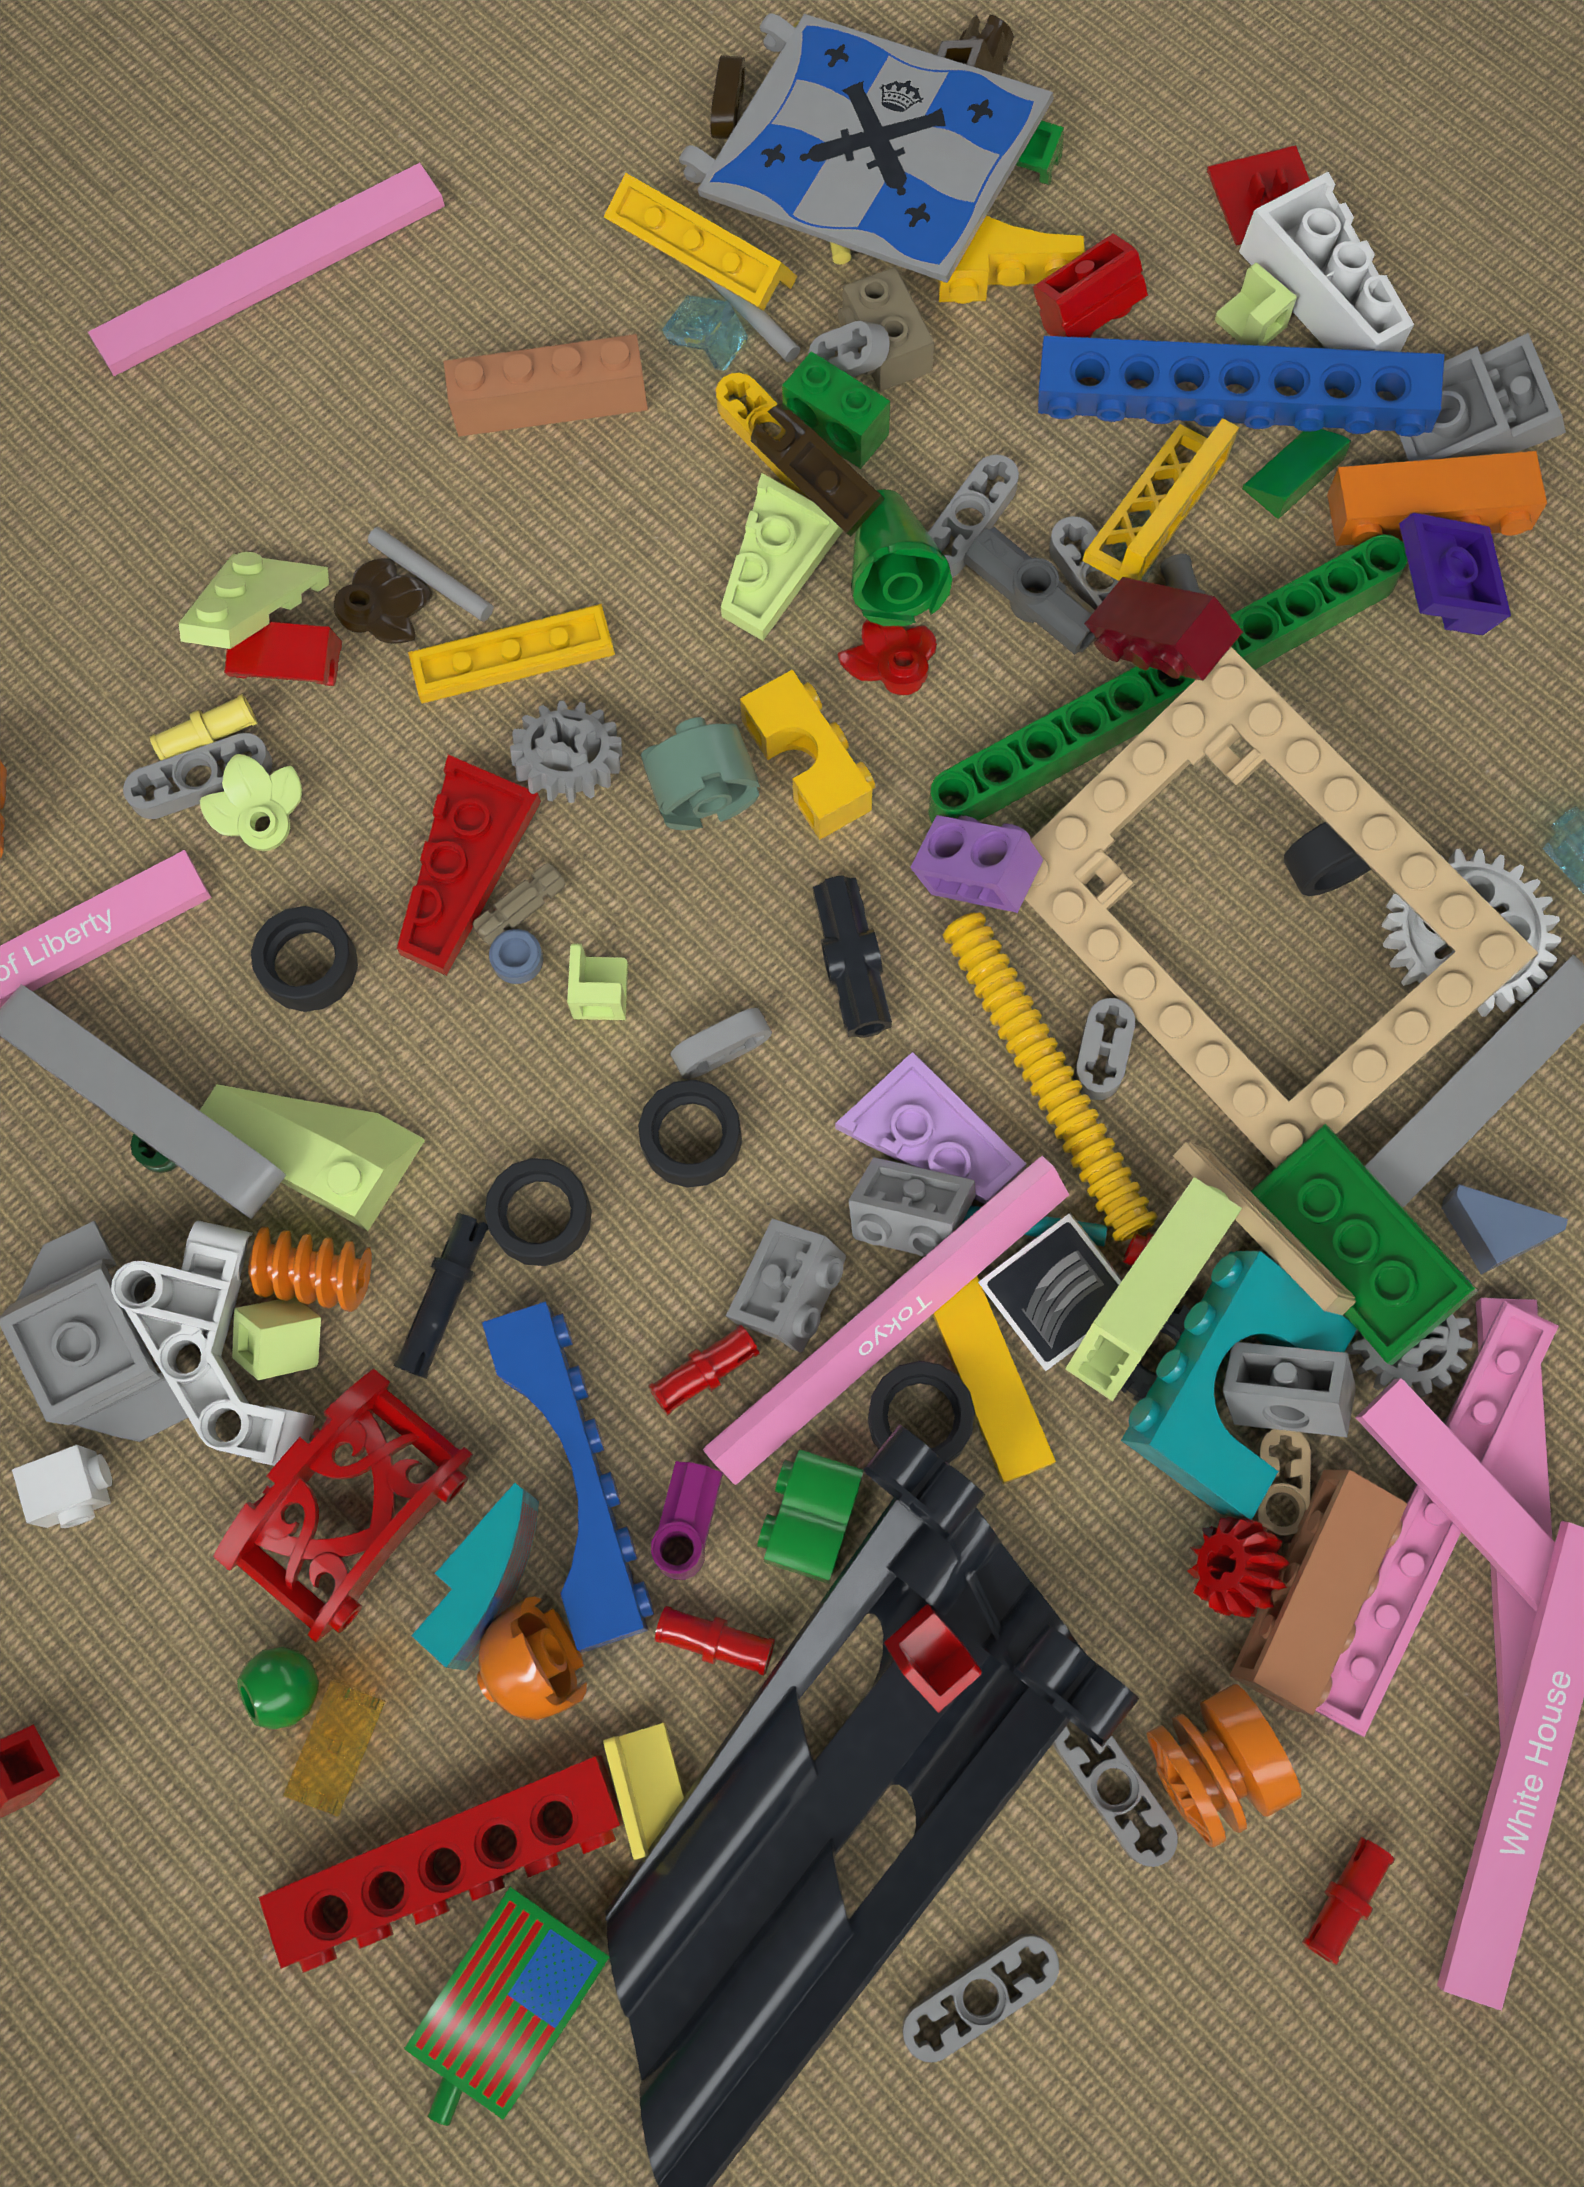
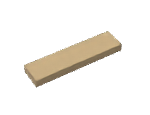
M1185 1142L1173 1155L1193 1177L1207 1186L1218 1188L1226 1194L1230 1201L1242 1208L1235 1220L1324 1311L1344 1315L1356 1302L1354 1300L1355 1296L1209 1149L1191 1142Z

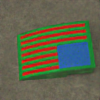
M509 1886L404 2047V2050L504 2120L568 2024L610 1956Z

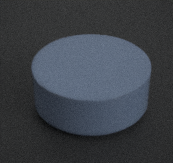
M511 929L501 933L494 939L489 950V959L500 979L511 984H522L532 980L540 972L543 965V952L534 935L525 930Z

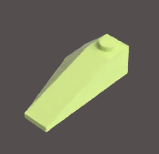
M216 1084L199 1110L284 1172L287 1176L281 1183L367 1231L373 1225L425 1141L419 1135L379 1113Z

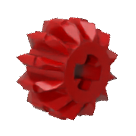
M1220 1517L1218 1527H1203L1204 1544L1190 1547L1194 1554L1198 1556L1197 1564L1187 1570L1193 1578L1199 1580L1193 1593L1199 1596L1201 1600L1208 1601L1209 1608H1212L1214 1612L1226 1616L1234 1614L1242 1618L1256 1617L1258 1608H1273L1272 1590L1287 1588L1283 1581L1278 1578L1279 1571L1290 1564L1284 1556L1277 1554L1283 1541L1278 1539L1275 1534L1267 1532V1528L1262 1523L1248 1518L1242 1520L1233 1517Z

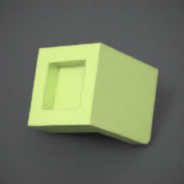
M1254 263L1247 269L1241 292L1217 311L1215 322L1242 345L1266 346L1287 328L1297 296L1258 263Z
M571 944L567 1003L573 1019L626 1020L627 960L622 957H586L582 944Z
M295 1297L289 1301L278 1299L234 1308L232 1358L257 1380L315 1368L319 1360L321 1317L305 1304L299 1302Z

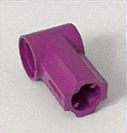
M675 1461L658 1531H656L651 1541V1554L655 1564L665 1576L673 1580H686L695 1576L704 1564L705 1546L723 1477L721 1471L692 1462ZM684 1537L694 1544V1552L691 1559L679 1566L666 1563L663 1558L666 1544L671 1539Z

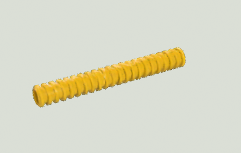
M980 912L961 916L947 926L943 933L945 943L953 944L950 952L954 957H960L958 961L960 969L968 971L966 975L967 982L976 985L974 988L975 996L984 999L982 1002L983 1010L992 1013L990 1016L991 1024L1000 1027L998 1030L999 1038L1008 1041L1005 1046L1007 1052L1010 1054L1015 1053L1016 1057L1013 1061L1017 1068L1023 1067V1080L1032 1083L1030 1087L1032 1096H1039L1038 1106L1040 1110H1047L1049 1113L1046 1116V1121L1048 1124L1056 1125L1057 1128L1054 1130V1135L1057 1139L1065 1141L1062 1145L1064 1152L1073 1155L1070 1161L1073 1168L1079 1167L1082 1172L1079 1174V1179L1081 1182L1089 1183L1090 1187L1087 1189V1193L1090 1197L1096 1196L1098 1199L1095 1207L1099 1212L1104 1211L1107 1216L1104 1218V1223L1106 1226L1114 1227L1115 1231L1112 1233L1114 1240L1126 1241L1131 1239L1136 1232L1141 1234L1155 1224L1158 1218L1156 1212H1149L1146 1206H1148L1149 1200L1146 1196H1139L1138 1191L1141 1189V1186L1138 1182H1131L1129 1177L1132 1175L1130 1167L1123 1168L1121 1162L1124 1160L1122 1153L1114 1152L1113 1148L1116 1143L1113 1138L1105 1137L1104 1134L1107 1132V1127L1104 1123H1097L1096 1119L1099 1117V1113L1096 1109H1089L1088 1105L1091 1100L1088 1095H1081L1082 1084L1079 1080L1072 1079L1074 1075L1073 1068L1063 1064L1066 1060L1065 1054L1055 1050L1058 1042L1055 1038L1047 1036L1050 1032L1048 1025L1045 1023L1040 1024L1039 1020L1042 1017L1040 1011L1037 1009L1032 1010L1031 1007L1034 1001L1031 996H1024L1023 993L1026 987L1023 982H1016L1015 979L1018 973L1015 968H1008L1010 959L1007 954H1000L1002 945L998 940H992L994 931L991 927L984 926L986 917Z

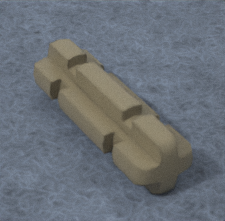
M549 863L542 865L531 874L533 880L530 883L525 879L493 905L496 909L495 911L490 913L486 910L476 918L472 925L479 937L485 943L491 945L498 935L505 932L504 929L508 926L514 929L544 905L543 898L545 896L551 899L564 889L565 881L557 869Z

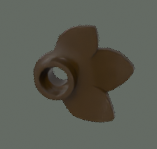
M374 559L356 569L352 584L341 588L336 593L333 608L340 623L352 632L363 633L369 631L379 641L391 644L405 643L415 640L416 637L415 629L408 617L417 613L428 604L432 598V591L416 578L405 575L397 576L396 565L392 559ZM353 604H361V605H364V606L359 607V606H355V605H353Z

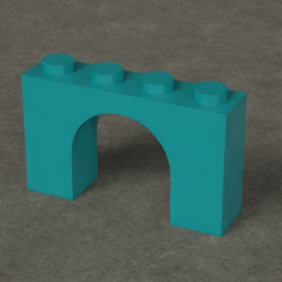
M1230 1251L1213 1269L1211 1274L1212 1283L1201 1302L1197 1303L1187 1314L1184 1321L1185 1330L1174 1349L1169 1351L1160 1361L1156 1371L1158 1377L1147 1396L1140 1400L1132 1409L1128 1419L1129 1427L1121 1441L1221 1515L1252 1520L1274 1481L1278 1470L1236 1440L1227 1431L1218 1415L1214 1398L1216 1373L1223 1357L1233 1345L1248 1336L1256 1338L1264 1345L1344 1353L1357 1328L1343 1315L1324 1311L1283 1268L1261 1251Z

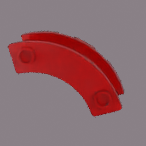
M374 1368L347 1389L324 1411L327 1419L321 1430L317 1427L312 1433L313 1439L309 1444L299 1437L266 1475L274 1482V1485H268L262 1492L264 1496L255 1503H245L213 1555L229 1571L239 1566L310 1628L307 1636L315 1643L332 1629L341 1633L352 1623L362 1609V1605L357 1602L390 1555L440 1500L445 1504L451 1502L468 1481V1477L463 1472L473 1453L465 1447L459 1450L387 1390L390 1381ZM375 1413L401 1436L387 1443L385 1435L373 1414ZM344 1444L352 1446L353 1453L351 1456L358 1457L365 1450L368 1454L363 1459L347 1466H339L335 1460L337 1449ZM411 1444L439 1467L430 1478L422 1483L414 1484L409 1480L410 1470L415 1466L421 1465V1462L414 1459H404L393 1464L392 1456ZM372 1469L374 1501L370 1528L343 1537L314 1539L319 1522V1507L313 1490L307 1484L310 1478L317 1472L333 1479H349L360 1476ZM396 1494L410 1499L394 1517ZM297 1503L302 1505L305 1512L303 1526L298 1538L292 1536L296 1533L300 1523L294 1522L289 1524L285 1520L287 1508ZM263 1548L289 1556L287 1569ZM364 1553L354 1567L349 1570L343 1558ZM305 1559L313 1560L309 1568V1577L314 1587L319 1588L320 1578L325 1573L332 1574L335 1579V1588L327 1603L298 1579Z

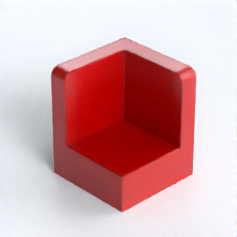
M929 1604L925 1605L884 1642L902 1674L938 1713L982 1674L981 1668L964 1643Z

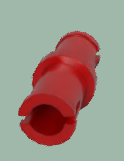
M739 1325L735 1330L702 1352L696 1348L687 1354L688 1361L655 1383L649 1384L648 1388L658 1405L668 1416L673 1410L706 1388L712 1392L721 1386L719 1381L721 1378L751 1358L760 1355V1352L746 1329Z
M669 1606L664 1607L655 1632V1642H663L701 1654L702 1661L714 1665L717 1660L758 1672V1674L763 1676L768 1670L775 1646V1639H767L727 1626L728 1620L715 1617L713 1621L674 1610Z
M1363 1837L1359 1838L1358 1845L1337 1883L1329 1882L1324 1891L1328 1899L1307 1937H1304L1302 1944L1309 1950L1335 1966L1338 1965L1339 1958L1360 1919L1368 1920L1373 1908L1369 1903L1388 1868L1395 1861V1858L1390 1853Z

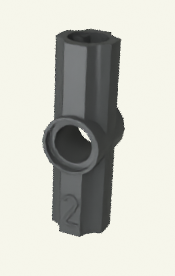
M995 527L991 529L986 528L974 539L973 544L965 554L964 563L1010 600L1011 610L1017 618L1024 622H1036L1074 655L1078 652L1082 653L1094 641L1096 637L1084 623L1095 610L1059 581L1058 571L1051 562L1043 558H1031ZM1033 587L1038 588L1043 592L1036 594L1030 593L1025 589Z

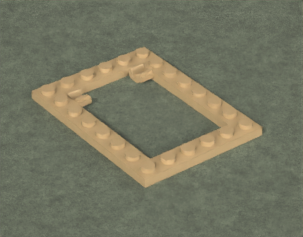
M1232 647L1229 648L1203 681L1195 680L1030 840L1044 860L1026 894L1025 900L1119 1000L1124 1001L1132 1008L1135 1018L1276 1168L1324 1124L1338 1134L1538 955V952ZM1240 737L1252 748L1241 759L1229 748ZM1205 755L1237 787L1266 762L1454 951L1446 961L1290 1101L1109 911L1135 885L1105 853L1116 841L1113 837L1190 763L1195 766ZM1096 874L1107 885L1097 896L1086 886Z

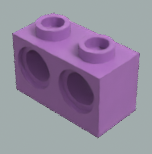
M936 815L910 868L931 895L1018 913L1044 859L1030 841V835L1016 825L1003 824L999 827L983 824L968 816H960L958 819Z

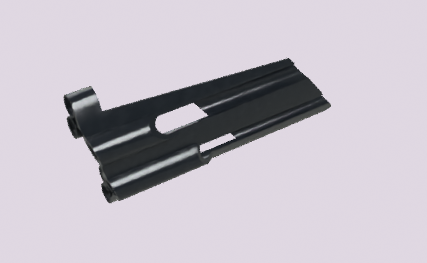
M900 1424L862 1470L888 1492L893 1499L648 1849L649 1855L641 1859L605 1911L611 1970L624 2015L630 2021L641 2077L639 2093L644 2138L650 2165L658 2187H713L1067 1724L1071 1721L1103 1747L1140 1699L1128 1687L1085 1653L1051 1605L1028 1579L977 1509L978 1504L985 1497V1493L957 1469L943 1461L932 1449ZM927 1604L931 1606L964 1643L982 1670V1674L939 1713L902 1674L884 1644L889 1637ZM867 1614H875L881 1622L883 1652L874 1684L816 1759L813 1760L805 1733L799 1699ZM891 1785H900L909 1793L915 1808L916 1827L914 1836L849 1919L841 1891L835 1856Z

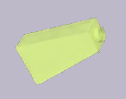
M1194 1177L1099 1313L1065 1369L1113 1401L1242 1208L1230 1201L1226 1194L1218 1188L1207 1186Z

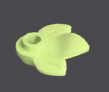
M242 754L234 755L224 770L222 782L224 791L201 797L200 807L203 816L210 826L221 835L240 836L248 846L255 850H273L279 847L288 837L290 831L289 815L301 801L302 785L299 776L292 766L276 770L269 776L264 767L255 759ZM268 816L270 818L269 827L265 831L257 832L255 830L256 821L260 817Z

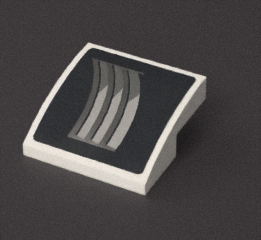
M1069 1213L978 1283L1043 1369L1047 1371L1079 1347L1091 1325L1122 1282V1278L1074 1216Z

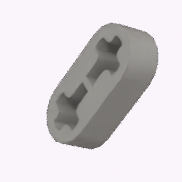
M854 321L816 337L810 345L808 354L812 351L845 373L855 377L875 370L884 363L889 352L890 340L883 326L871 322ZM864 346L861 353H858V347ZM835 351H838V356L832 358L835 355Z
M1105 998L1094 1004L1088 1014L1074 1070V1080L1081 1082L1082 1089L1080 1092L1088 1095L1092 1100H1103L1116 1093L1126 1070L1135 1028V1015L1130 1006L1117 998ZM1107 1014L1115 1015L1116 1024L1124 1027L1116 1028L1111 1043L1102 1041L1104 1025L1096 1022L1104 1021ZM1098 1055L1107 1056L1105 1073L1113 1076V1078L1106 1077L1102 1085L1092 1083L1093 1074L1085 1071L1093 1070Z
M759 1008L746 1009L682 1041L671 1051V1057L682 1078H696L757 1048L768 1040L772 1031Z

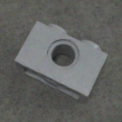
M1237 1342L1232 1346L1223 1393L1234 1425L1348 1437L1356 1391L1348 1353Z

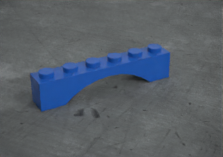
M542 1302L482 1322L497 1376L505 1384L528 1398L544 1414L560 1438L572 1467L578 1497V1536L572 1566L562 1589L561 1597L577 1651L584 1653L649 1631L645 1617L654 1615L653 1606L645 1582L635 1584L628 1562L637 1559L635 1546L628 1526L618 1529L612 1507L620 1505L621 1501L612 1473L602 1474L596 1453L605 1450L595 1418L586 1421L580 1400L588 1398L589 1395L579 1365L572 1368L569 1367L564 1348L573 1345L564 1314L554 1316L547 1302Z

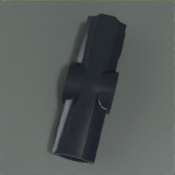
M844 875L827 878L819 885L813 886V896L824 939H821V946L830 984L836 987L839 1008L841 1009L847 1036L859 1038L875 1036L892 1027V1020L880 976L883 974L877 938L874 929L868 928L864 903L856 878H848Z

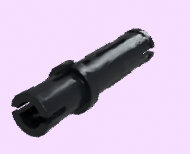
M461 1213L456 1214L455 1223L440 1258L434 1257L430 1268L434 1270V1273L399 1357L393 1365L398 1369L406 1370L408 1373L427 1379L429 1375L428 1371L465 1282H472L475 1273L471 1271V1267L485 1233L489 1230L488 1224L482 1221L477 1223L476 1218Z

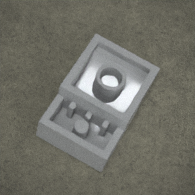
M1527 333L1484 354H1480L1476 346L1444 361L1441 411L1432 432L1412 437L1399 435L1408 461L1516 453L1564 434L1566 429L1553 391L1531 337ZM1382 391L1386 401L1397 400L1392 393Z

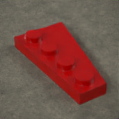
M449 754L444 767L445 778L440 794H437L432 812L434 820L428 842L425 841L420 858L422 865L416 886L412 888L397 945V950L401 956L447 976L473 928V921L482 912L541 803L539 793L532 794L529 792V789Z

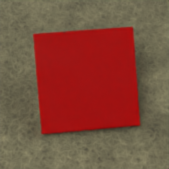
M1296 145L1207 167V173L1236 246L1242 244L1255 209L1310 181Z

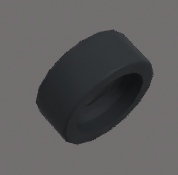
M1326 822L1304 834L1284 854V863L1301 894L1306 896L1321 895L1335 890L1371 870L1361 857Z
M308 906L288 908L269 918L256 933L251 949L252 970L270 997L285 1008L302 1012L324 1009L340 1000L352 986L358 968L356 948L339 920L322 909ZM312 932L322 934L328 938L334 947L335 958L332 967L324 977L312 984L297 987L288 985L280 979L275 971V960L279 950L287 941L299 934Z
M698 1080L673 1082L656 1091L644 1106L638 1124L640 1145L652 1170L668 1183L686 1188L706 1186L723 1177L737 1161L742 1144L739 1114L729 1096L713 1084ZM697 1104L705 1106L716 1114L721 1123L722 1139L719 1148L711 1157L700 1163L685 1164L675 1161L664 1152L660 1144L659 1130L662 1120L670 1111L681 1105Z
M530 1158L512 1164L496 1177L487 1193L485 1218L490 1234L509 1257L525 1265L548 1266L564 1261L581 1247L590 1230L592 1209L582 1182L570 1168L552 1159ZM534 1182H549L559 1187L568 1197L571 1207L570 1218L564 1231L553 1240L543 1243L527 1242L517 1237L510 1229L507 1219L508 1204L514 1193L524 1185Z
M915 1361L897 1366L882 1377L871 1395L868 1425L873 1443L879 1450L892 1434L888 1421V1411L895 1395L907 1386L915 1384L931 1385L946 1395L952 1404L954 1412L953 1429L938 1446L930 1448L943 1461L949 1464L961 1454L973 1432L975 1409L970 1391L957 1374L941 1364Z

